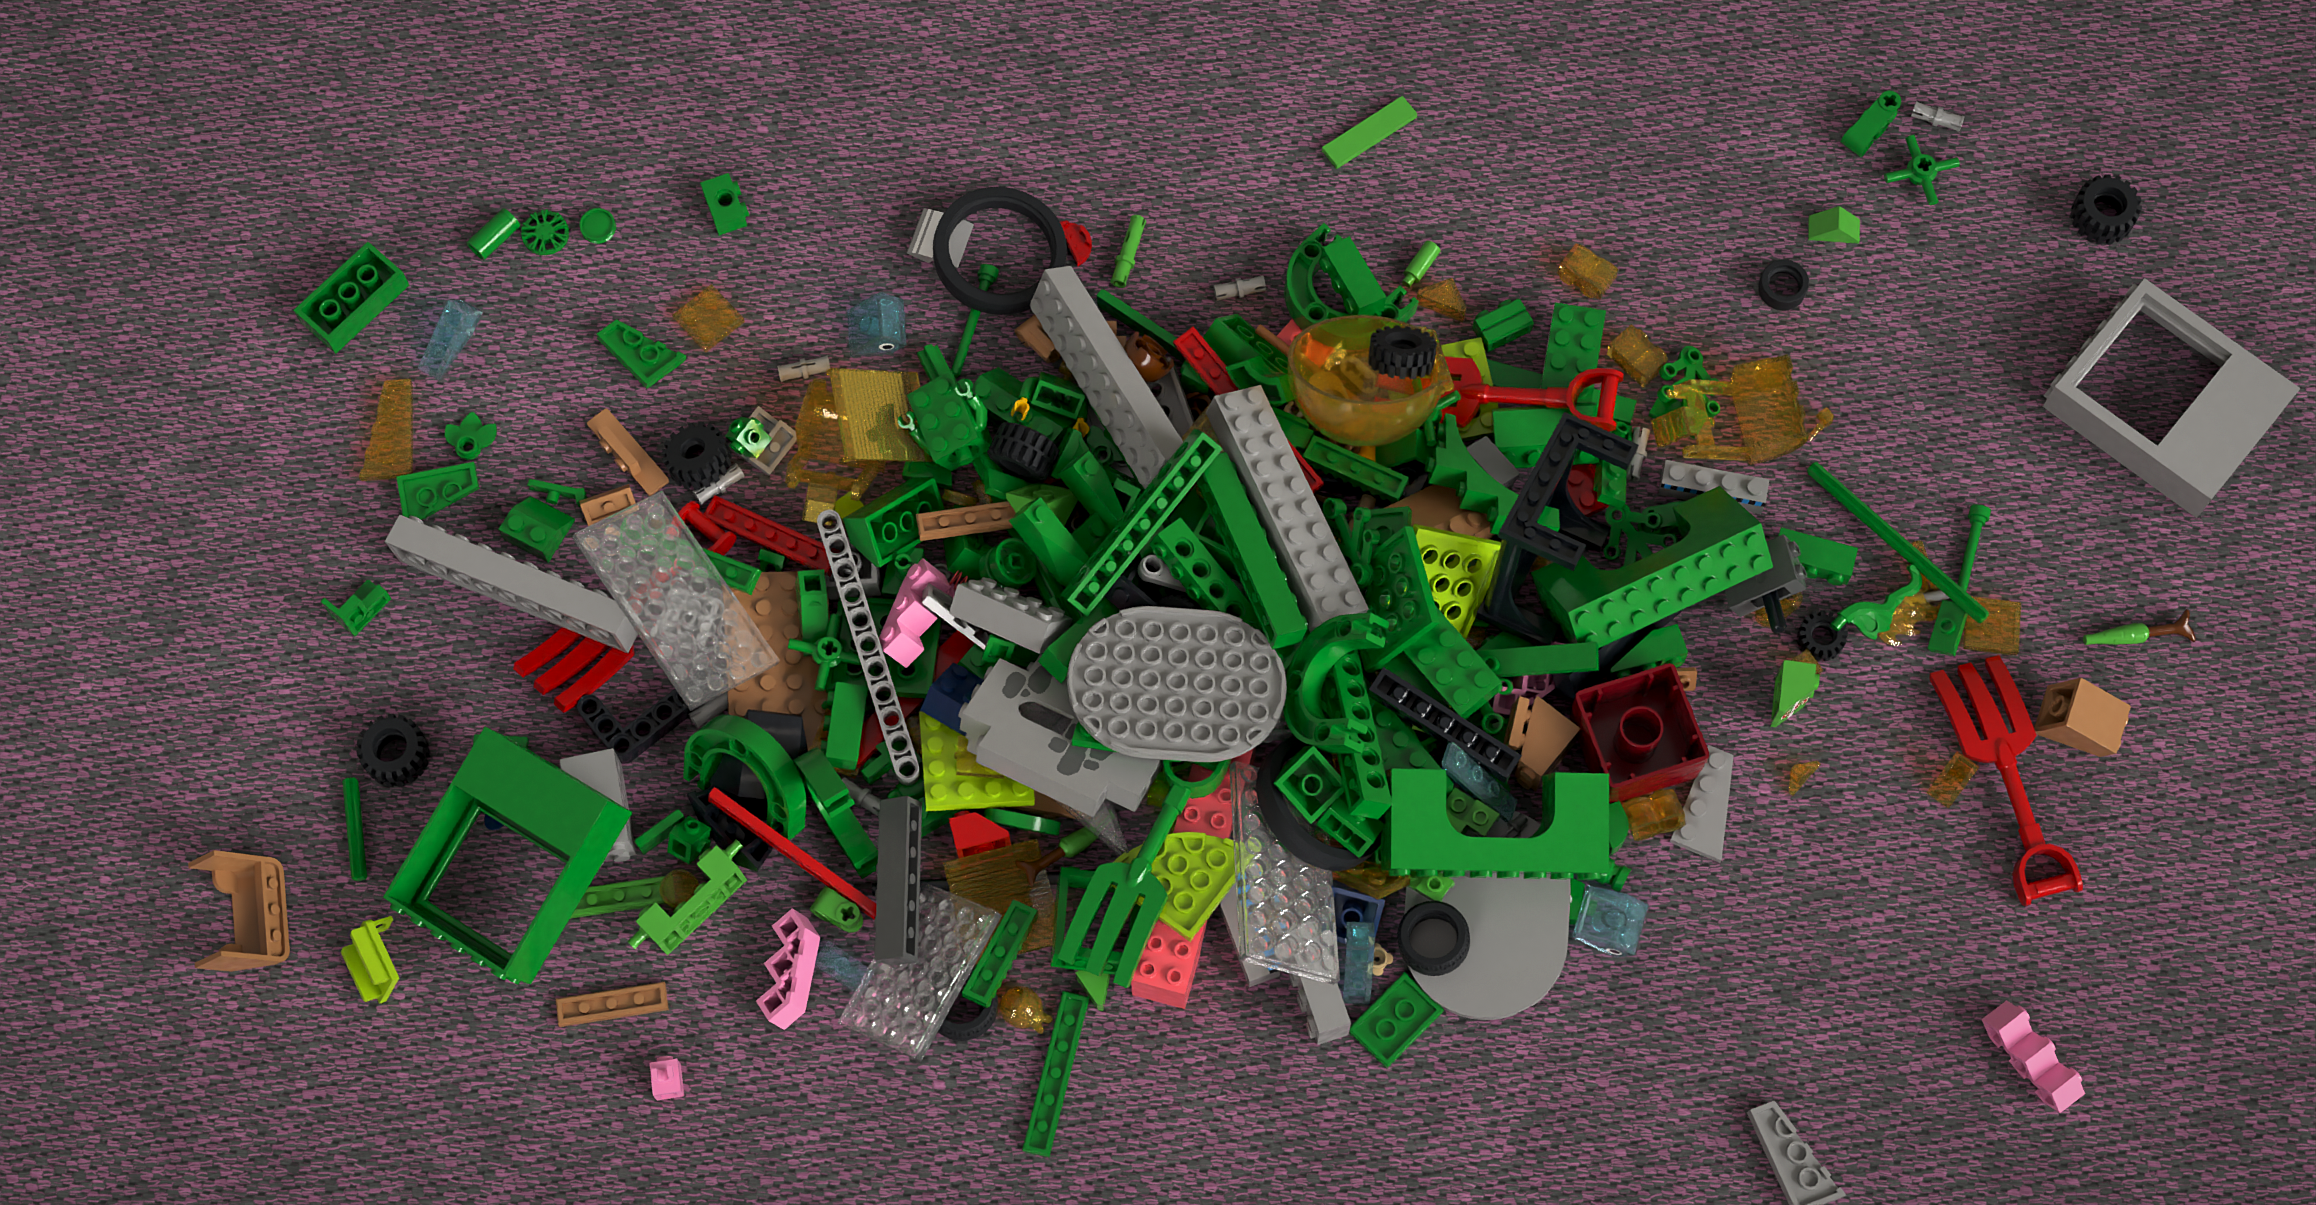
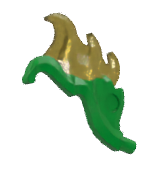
M1908 565L1906 569L1911 574L1910 582L1886 595L1884 603L1877 604L1865 601L1852 603L1837 613L1838 616L1830 626L1835 631H1839L1846 623H1852L1865 637L1876 640L1878 633L1884 643L1897 646L1901 645L1902 642L1895 639L1896 634L1914 636L1921 633L1919 630L1914 629V624L1918 621L1930 622L1936 620L1941 602L1936 606H1932L1926 601L1921 589L1922 576L1915 565Z

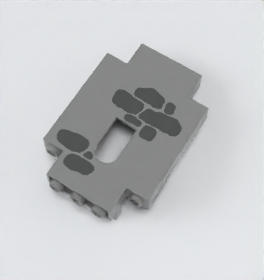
M1040 654L1035 662L1031 661L1026 670L999 658L994 667L990 666L987 669L982 685H976L971 701L963 704L958 716L961 718L960 730L967 733V751L977 755V763L1091 817L1095 816L1105 798L1133 812L1137 810L1164 766L1163 760L1132 757L1117 752L1072 746V738L1078 719L1070 704L1067 679L1061 684L1038 662L1043 654ZM1025 702H1036L1072 719L1063 735H1060L1024 718L1019 713L1018 708Z

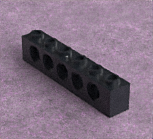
M1384 667L1368 690L1369 697L1503 783L1506 782L1522 757L1516 751Z

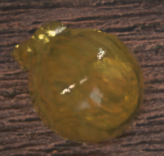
M1026 986L1010 988L1000 1001L1002 1017L1008 1024L1016 1028L1032 1027L1039 1034H1043L1044 1029L1041 1023H1051L1053 1021L1050 1015L1043 1012L1042 1002L1037 993Z

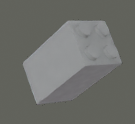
M613 748L560 759L562 770L629 810L622 764ZM629 817L604 861L614 859L615 862H623L629 860L630 856L637 855L631 817Z

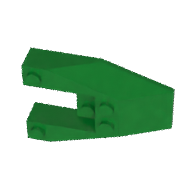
M1090 451L1071 460L1058 473V476L1090 514L1071 534L1041 497L1024 505L1009 520L1055 579L1065 587H1067L1125 515L1106 471ZM1140 552L1131 563L1139 564L1141 562ZM1136 575L1132 583L1139 588V579Z

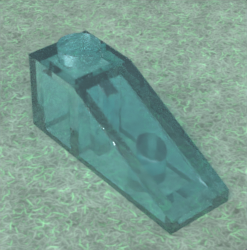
M448 300L418 369L441 380L473 335L483 311L463 300Z
M1346 923L1343 981L1344 1003L1370 1004L1375 948L1374 923Z

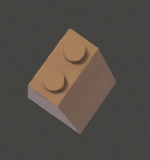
M2083 678L2047 685L2034 730L2039 736L2099 757L2117 754L2121 746V737L2124 727L2128 723V714L2131 706Z
M1539 696L1533 702L1531 715L1526 727L1525 741L1520 752L1522 757L1517 764L1515 772L1518 783L1525 789L1529 790L1532 788L1535 792L1542 785V776L1551 774L1575 745L1581 729Z

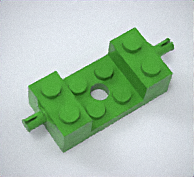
M735 839L725 850H721L716 845L713 849L709 848L704 851L699 857L700 861L697 863V866L710 881L700 884L695 889L694 896L687 902H681L674 909V915L671 917L656 902L652 906H646L639 913V918L636 920V923L640 926L639 931L627 942L636 949L646 938H651L666 955L670 954L747 881L739 867L732 861V857L744 848L741 843Z

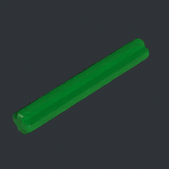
M350 777L342 781L351 878L354 881H362L367 878L359 783L356 778Z

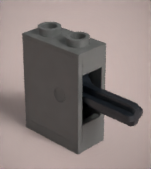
M1784 534L1767 541L1773 564L1772 568L1724 590L1729 608L1739 617L1765 607L1771 630L1774 633H1781L1787 628L1780 600L1807 589L1804 580L1807 578V573L1798 559V556L1801 555L1800 549L1795 541H1791Z

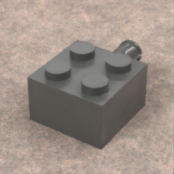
M1487 436L1466 447L1474 460L1491 477L1509 490H1512L1511 487L1520 473Z

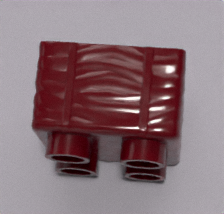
M1671 663L1580 690L1575 694L1570 720L1581 728L1577 738L1590 773L1609 774V804L1617 801L1622 802L1690 781L1699 775L1709 758L1707 745L1684 692V686L1680 681L1676 667Z

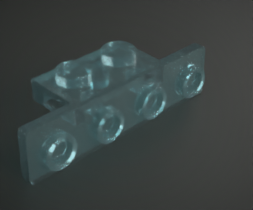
M1454 742L1448 743L1441 763L1442 770H1446V774L1473 798H1479L1488 807L1498 812L1503 821L1508 822L1512 820L1517 799Z

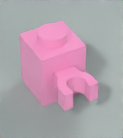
M663 1056L657 1058V1062L649 1063L652 1092L657 1101L684 1096L681 1064L677 1058L673 1059L672 1056Z

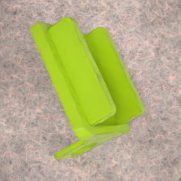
M392 916L376 921L371 919L363 921L360 928L353 929L350 933L352 944L343 947L341 950L344 961L364 1002L377 999L380 1004L387 1001L399 980L396 969L379 935L380 932L390 927L393 921Z

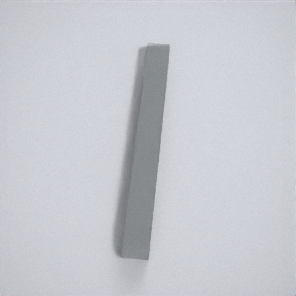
M825 510L819 514L817 525L894 771L901 784L906 786L913 785L920 778L919 764L839 514L834 510ZM828 521H835L837 523L832 529H825L823 527ZM835 545L844 546V550L840 553L831 552ZM843 569H850L852 571V574L847 578L839 576V572ZM851 593L860 595L859 599L855 602H848L846 600L847 596ZM863 617L868 620L862 627L854 625V621L858 618ZM866 642H873L875 644V648L871 651L861 649L862 645ZM878 666L883 669V672L878 676L869 674L873 667ZM882 691L891 693L890 698L886 701L878 700L877 695ZM889 716L899 718L898 723L894 726L886 725L885 720ZM897 741L907 743L906 748L902 751H896L892 747ZM905 766L915 768L914 773L910 776H903L900 771Z

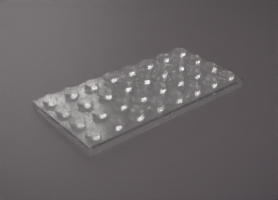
M663 491L574 533L573 540L691 711L779 663L780 660Z
M1235 760L1229 765L1240 960L1334 985L1340 981L1334 892L1331 888L1333 886L1332 871L1320 869L1302 861L1277 839L1269 828L1259 806L1256 790L1259 767ZM1283 795L1290 813L1298 824L1312 837L1330 846L1329 834L1316 824L1323 813L1312 824H1309Z

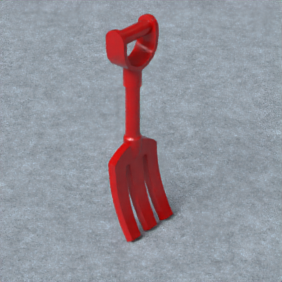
M1435 355L1434 369L1431 374L1461 378V381L1421 379L1424 380L1427 397L1438 400L1455 390L1461 396V400L1453 403L1457 404L1456 407H1445L1441 410L1442 418L1439 423H1442L1445 413L1456 415L1457 428H1464L1477 414L1481 404L1487 405L1490 402L1546 405L1547 408L1570 409L1573 416L1610 432L1616 429V422L1613 420L1618 383L1623 381L1624 374L1615 369L1596 368L1588 369L1578 374L1571 381L1568 388L1496 387L1483 384L1481 373L1472 358ZM1377 374L1375 387L1416 397L1413 383L1415 379H1410L1409 377L1399 379L1398 376L1390 378L1388 374ZM1602 383L1597 417L1582 415L1576 410L1579 394L1592 384ZM1375 397L1372 402L1371 414L1400 420L1410 415L1408 412L1410 403Z
M695 501L687 503L672 520L669 535L680 539L681 533L690 523L714 543L707 550L724 556L736 542V535L731 531L726 533L699 510L700 505ZM660 561L658 563L659 567L626 600L631 604L633 612L637 614L671 577L674 578L682 569ZM562 627L536 649L514 662L513 670L524 678L557 657L583 635ZM585 637L560 662L535 679L533 687L542 695H545L587 667L610 646ZM632 645L629 653L612 647L583 677L555 697L554 705L565 713L577 705L581 697L592 694L635 655L634 645Z
M1997 655L1985 658V667L2006 711L2013 732L2010 734L1992 696L1973 664L1970 662L1959 665L1957 669L1978 718L1985 739L1983 741L1980 740L1965 705L1945 671L1940 670L1930 673V682L1950 719L1964 757L1982 763H1995L1996 769L2001 773L2020 827L2018 832L2025 849V853L2015 863L2012 873L2014 887L2020 903L2023 906L2031 905V900L2070 889L2074 892L2082 891L2083 882L2077 864L2073 857L2062 847L2046 844L2040 825L2035 821L2016 765V756L2029 747L2037 735L2021 695L2001 657ZM2044 854L2058 861L2065 871L2064 874L2027 883L2024 869L2027 860L2031 856Z

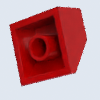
M961 811L955 813L953 818H949L959 861L1012 848L1009 831L976 812Z

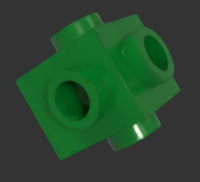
M739 417L730 424L729 431L725 435L731 442L729 446L736 453L756 459L772 440L763 430L764 425L754 417Z
M688 816L681 823H677L672 831L669 832L667 852L690 864L700 854L709 849L711 845V828Z

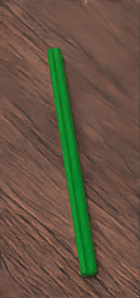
M1814 462L1807 469L1808 475L1911 565H1915L1920 573L1976 622L1982 623L1987 619L1989 612L1825 468L1818 462Z

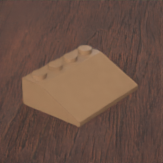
M1433 484L1385 507L1409 506L1412 510L1411 527L1414 524L1489 540L1497 536V534L1490 533V522L1487 521V514L1459 508V497L1456 496V489ZM1455 554L1450 555L1446 561L1455 558Z

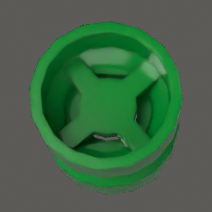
M1609 858V873L1601 874V879H1595V881L1601 884L1607 883L1611 885L1612 890L1620 893L1631 868L1625 865L1619 866L1615 863V860Z

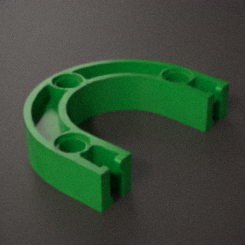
M1323 223L1298 246L1290 259L1284 284V298L1287 309L1298 327L1320 343L1341 349L1370 347V338L1373 332L1376 333V330L1379 328L1384 330L1386 326L1390 328L1400 326L1401 328L1416 313L1419 301L1413 297L1407 306L1403 309H1398L1396 304L1399 305L1407 293L1403 287L1398 286L1386 298L1382 311L1358 321L1355 320L1352 314L1341 313L1325 305L1317 296L1312 283L1314 275L1321 269L1319 259L1321 258L1324 246L1320 242H1325L1327 234L1331 231L1330 227ZM1337 234L1334 237V240L1328 245L1340 241L1343 238Z
M1373 613L1339 615L1315 628L1302 642L1286 674L1287 690L1283 707L1286 723L1296 738L1331 754L1363 753L1364 743L1352 741L1349 739L1351 733L1357 732L1366 734L1368 726L1350 718L1326 719L1321 707V693L1330 669L1343 655L1358 649L1384 648L1385 637L1375 636L1371 634V630L1380 627L1388 629L1389 621Z
M720 715L711 719L691 735L684 751L683 778L690 782L700 773L697 787L701 790H706L712 785L709 783V780L721 763L722 753L730 754L745 763L760 780L767 796L768 826L776 831L783 825L784 832L781 835L789 841L805 828L806 793L803 781L788 753L768 732L742 717Z
M816 746L794 759L793 762L817 810L860 878L863 879L876 871L878 850L850 809L855 803L849 795L848 788L823 752Z

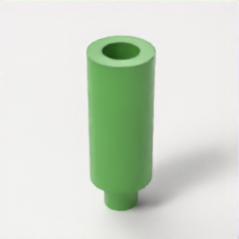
M1425 241L1403 272L1405 278L1402 280V284L1410 288L1413 283H1419L1439 255L1441 250L1434 242Z

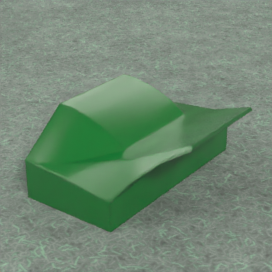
M1073 428L1067 429L1058 447L1060 451L1048 476L1060 479L1058 473L1071 460L1090 451L1080 431Z

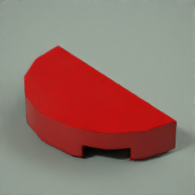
M1067 220L1061 221L1060 224L1065 234L1067 248L1078 267L1086 262L1091 254L1092 240L1090 233L1083 225L1069 223Z

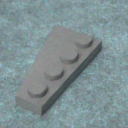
M928 583L922 595V603L925 607L939 615L984 650L989 635L993 633L950 615L949 611L953 598Z
M1708 745L1709 758L1699 775L1694 779L1670 843L1720 863L1722 861L1734 755Z

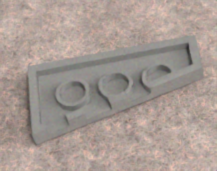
M1775 1101L1750 1109L1747 1112L1789 1205H1825L1846 1196L1841 1187L1838 1188L1830 1178L1831 1174L1825 1166L1822 1167L1813 1156V1150L1807 1143L1804 1144L1797 1135L1796 1128Z

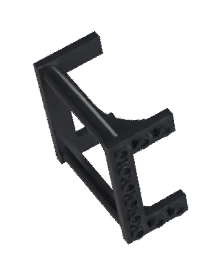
M1566 412L1563 413L1499 531L1498 537L1502 539L1488 592L1475 618L1536 646L1552 644L1560 625L1516 606L1514 601L1538 556L1574 571L1585 547L1600 552L1611 531V527L1585 516L1570 497L1568 478L1577 449L1627 471L1637 452L1638 444ZM1545 506L1559 509L1560 529L1558 532L1537 523Z

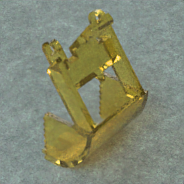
M1786 354L1735 365L1730 382L1690 379L1681 384L1674 385V390H1666L1669 398L1686 399L1687 407L1683 406L1651 420L1657 447H1665L1684 437L1695 436L1697 445L1686 446L1681 450L1684 458L1748 460L1750 465L1779 458L1802 447L1808 441L1809 434L1804 426L1806 416L1804 407L1799 405L1797 400L1799 394L1797 380L1792 381L1791 377L1793 365L1790 356ZM1702 394L1732 396L1745 447L1715 446L1711 427L1715 425V420L1712 417H1708Z
M814 378L813 382L809 381L795 425L798 451L787 465L784 482L788 484V488L795 489L799 482L809 483L802 520L817 523V518L821 512L835 510L839 489L851 491V500L859 501L879 472L884 473L894 432L895 399L890 398L888 403L877 401L876 389L866 387L864 389V398L852 396L851 385L839 383V394L828 392L826 380ZM811 458L861 468L863 471L857 479L837 476L835 472L831 471L826 474L803 468ZM828 521L825 525H832L833 521Z

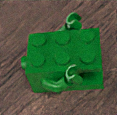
M951 370L907 394L913 412H906V415L910 418L909 423L899 416L898 424L902 428L910 429L909 434L922 450L932 457L935 463L953 471L960 466L970 464L976 457L987 452L993 440L987 428V408L977 393L972 392V381L964 378L956 381Z

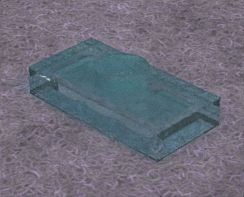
M829 940L816 957L815 966L856 995L873 974L871 969Z

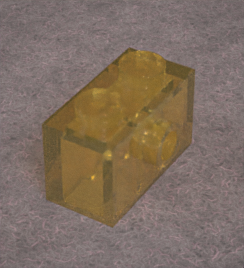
M1632 324L1609 344L1607 355L1642 388L1659 375V369L1668 361L1664 350L1659 346L1655 347L1648 340L1647 335L1641 329H1636Z

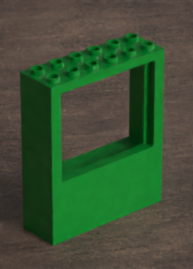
M485 726L383 898L392 903L390 905L392 910L402 915L410 916L411 922L422 928L427 927L431 930L430 934L442 941H449L451 943L450 947L463 954L466 952L471 955L470 959L483 967L491 968V973L503 980L508 979L519 985L520 981L531 984L627 823L632 811L516 741ZM481 811L566 863L513 955L428 901Z

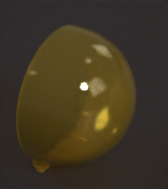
M1350 315L1327 319L1313 324L1299 333L1292 341L1288 350L1287 375L1289 387L1298 409L1305 419L1323 435L1350 446H1383L1407 437L1428 419L1437 406L1441 395H1444L1446 391L1454 389V383L1436 331L1434 329H1426L1425 326L1415 327L1396 319L1372 315ZM1386 326L1394 328V326H1400V328L1409 326L1412 330L1416 328L1421 329V333L1428 332L1430 337L1433 336L1435 341H1437L1435 364L1432 373L1426 374L1422 378L1416 376V379H1410L1409 377L1399 379L1398 376L1390 378L1388 374H1379V370L1374 371L1372 366L1368 364L1371 334L1373 332L1376 333V330L1379 328L1384 330Z

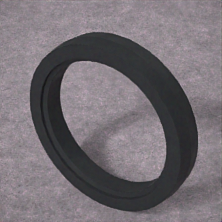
M987 187L963 195L944 212L934 234L933 259L939 279L958 301L983 313L1010 315L1031 309L1030 303L1040 280L1029 288L1015 293L1000 294L979 289L966 281L956 270L949 253V239L955 227L972 213L990 208L1009 209L1030 218L1043 231L1051 252V262L1048 269L1065 267L1067 244L1058 218L1042 201L1026 192L1013 188Z
M1292 736L1274 747L1260 765L1257 774L1256 790L1261 812L1277 839L1302 861L1317 868L1330 871L1351 869L1367 860L1381 845V832L1364 854L1358 858L1347 848L1333 847L1320 842L1298 824L1290 813L1282 793L1273 784L1281 772L1285 761L1293 758L1304 746H1311ZM1316 748L1341 776L1337 754L1327 753Z

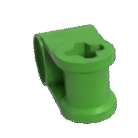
M826 886L823 887L809 909L820 919L848 933L858 931L863 925V917L858 906ZM852 914L854 915V917H855L854 919L848 918L847 921H846L845 918H844L846 915H847V916H852Z

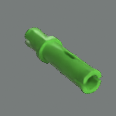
M1140 215L1131 216L1120 254L1115 258L1116 267L1110 282L1118 288L1126 287L1130 270L1135 266L1134 257L1147 222Z

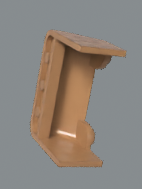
M213 850L188 863V868L212 871V881L216 889L222 893L232 894L235 944H227L221 947L217 953L195 962V968L232 972L276 965L289 957L290 946L284 869L277 859Z

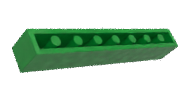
M1227 452L1220 453L1196 481L1271 649L1300 643L1308 629L1307 620L1304 615H1301L1297 607L1295 594L1290 592L1286 574L1279 568L1276 552L1268 544L1265 528L1260 526L1257 520L1256 509L1247 498L1246 487L1237 476L1235 463L1230 461Z

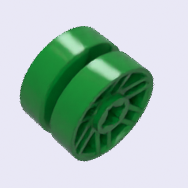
M1009 538L985 552L979 561L981 579L983 577L993 579L997 582V586L1002 588L1018 589L1031 581L1037 571V561L1032 549L1025 542L1015 538Z

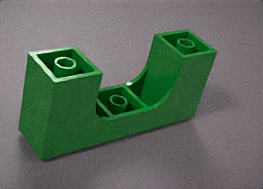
M1718 486L1673 507L1682 540L1665 549L1615 570L1597 569L1582 555L1574 571L1553 562L1531 572L1545 616L1549 621L1560 625L1559 632L1570 644L1597 642L1598 648L1772 568L1773 564L1761 522L1722 487Z
M1398 768L1386 770V779L1392 797V805L1381 816V822L1385 824L1381 830V871H1389V876L1410 875V871H1416V877L1438 876V872H1443V877L1465 876L1466 872L1470 873V878L1492 877V873H1497V878L1502 879L1518 878L1519 874H1524V879L1546 878V874H1550V879L1553 880L1574 879V875H1577V880L1601 879V874L1609 873V774L1554 772L1542 776V820L1537 831L1529 838L1469 837L1459 833L1452 827L1446 813V770Z

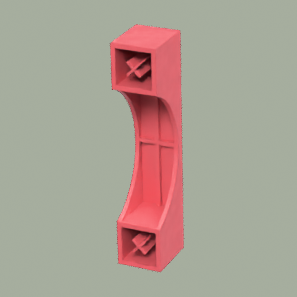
M1256 747L1231 759L1229 769L1222 783L1213 793L1201 798H1189L1181 815L1177 817L1173 833L1200 832L1222 839L1230 838L1246 792L1255 760ZM1192 764L1188 782L1202 781L1210 777L1213 771ZM1158 919L1131 982L1132 995L1185 1009L1199 961L1207 921L1190 942Z

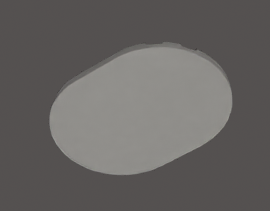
M1141 606L1123 609L1106 619L1103 618L1095 623L1076 645L1069 662L1067 674L1070 704L1075 716L1084 729L1098 742L1116 752L1148 759L1217 762L1240 756L1259 745L1272 732L1282 714L1287 690L1282 660L1275 649H1271L1266 636L1260 630L1254 629L1249 624L1243 622V619L1231 614L1201 609Z
M1490 807L1500 814V819L1498 822L1495 821L1488 832V837L1500 838L1508 830L1507 822L1514 820L1520 813L1506 808ZM1524 815L1528 822L1521 827V832L1514 838H1529L1537 831L1540 824ZM1470 829L1465 834V836L1480 837ZM1492 873V877L1469 878L1466 875L1449 877L1454 881L1455 885L1452 889L1448 890L1442 902L1455 907L1465 918L1470 933L1469 951L1463 963L1445 975H1423L1409 967L1415 981L1434 1002L1447 1011L1470 1019H1503L1514 1016L1530 1006H1534L1555 984L1565 964L1569 935L1570 879L1553 880L1550 879V874H1546V878L1524 879V874H1519L1518 878L1502 879L1497 878V873ZM1406 886L1405 913L1419 903L1430 901ZM1428 919L1419 923L1413 929L1410 935V943L1412 948L1421 956L1439 958L1448 954L1455 947L1457 933L1453 926L1446 921Z

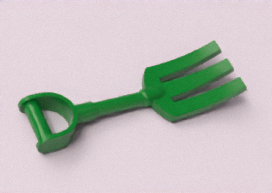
M1231 759L1217 762H1191L1213 771L1210 777L1198 782H1187L1179 779L1171 771L1173 761L1163 760L1166 782L1170 789L1162 802V809L1137 857L1133 858L1130 864L1114 862L1098 865L1077 908L1057 959L1069 964L1075 963L1085 937L1111 886L1115 885L1117 886L1102 921L1085 971L1097 976L1102 975L1128 917L1139 897H1144L1113 983L1122 987H1130L1146 944L1168 900L1165 888L1151 874L1152 864L1176 817L1181 815L1189 798H1201L1213 793L1222 783L1229 769Z

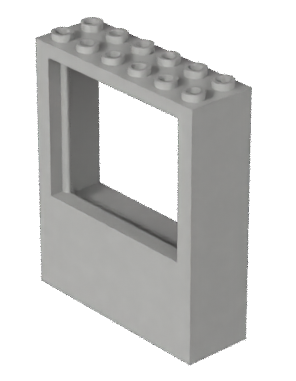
M2144 278L2138 286L2135 283L2125 294V298L2121 302L2119 301L2110 312V316L2101 322L2092 338L2089 337L2077 356L2074 355L2062 374L2059 373L2050 385L2051 387L2044 395L2047 400L2043 407L2197 518L2300 388ZM2139 310L2221 367L2158 446L2076 388Z

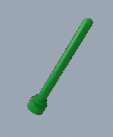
M981 264L977 273L978 281L980 282L978 288L988 291L989 286L997 281L999 269L990 264ZM972 308L951 368L955 378H958L961 374L981 313Z
M1971 505L1968 514L1971 528L1957 582L1964 591H1967L1982 526H1985V523L1989 521L1991 509L1984 505Z

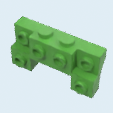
M1456 787L1446 799L1448 820L1452 827L1463 835L1470 829L1480 837H1488L1489 830L1495 821L1498 822L1500 819L1498 812L1481 801L1474 800ZM1410 871V875L1394 876L1397 881L1430 901L1442 902L1448 890L1452 889L1455 885L1452 879L1443 877L1441 872H1438V876L1416 877V871Z

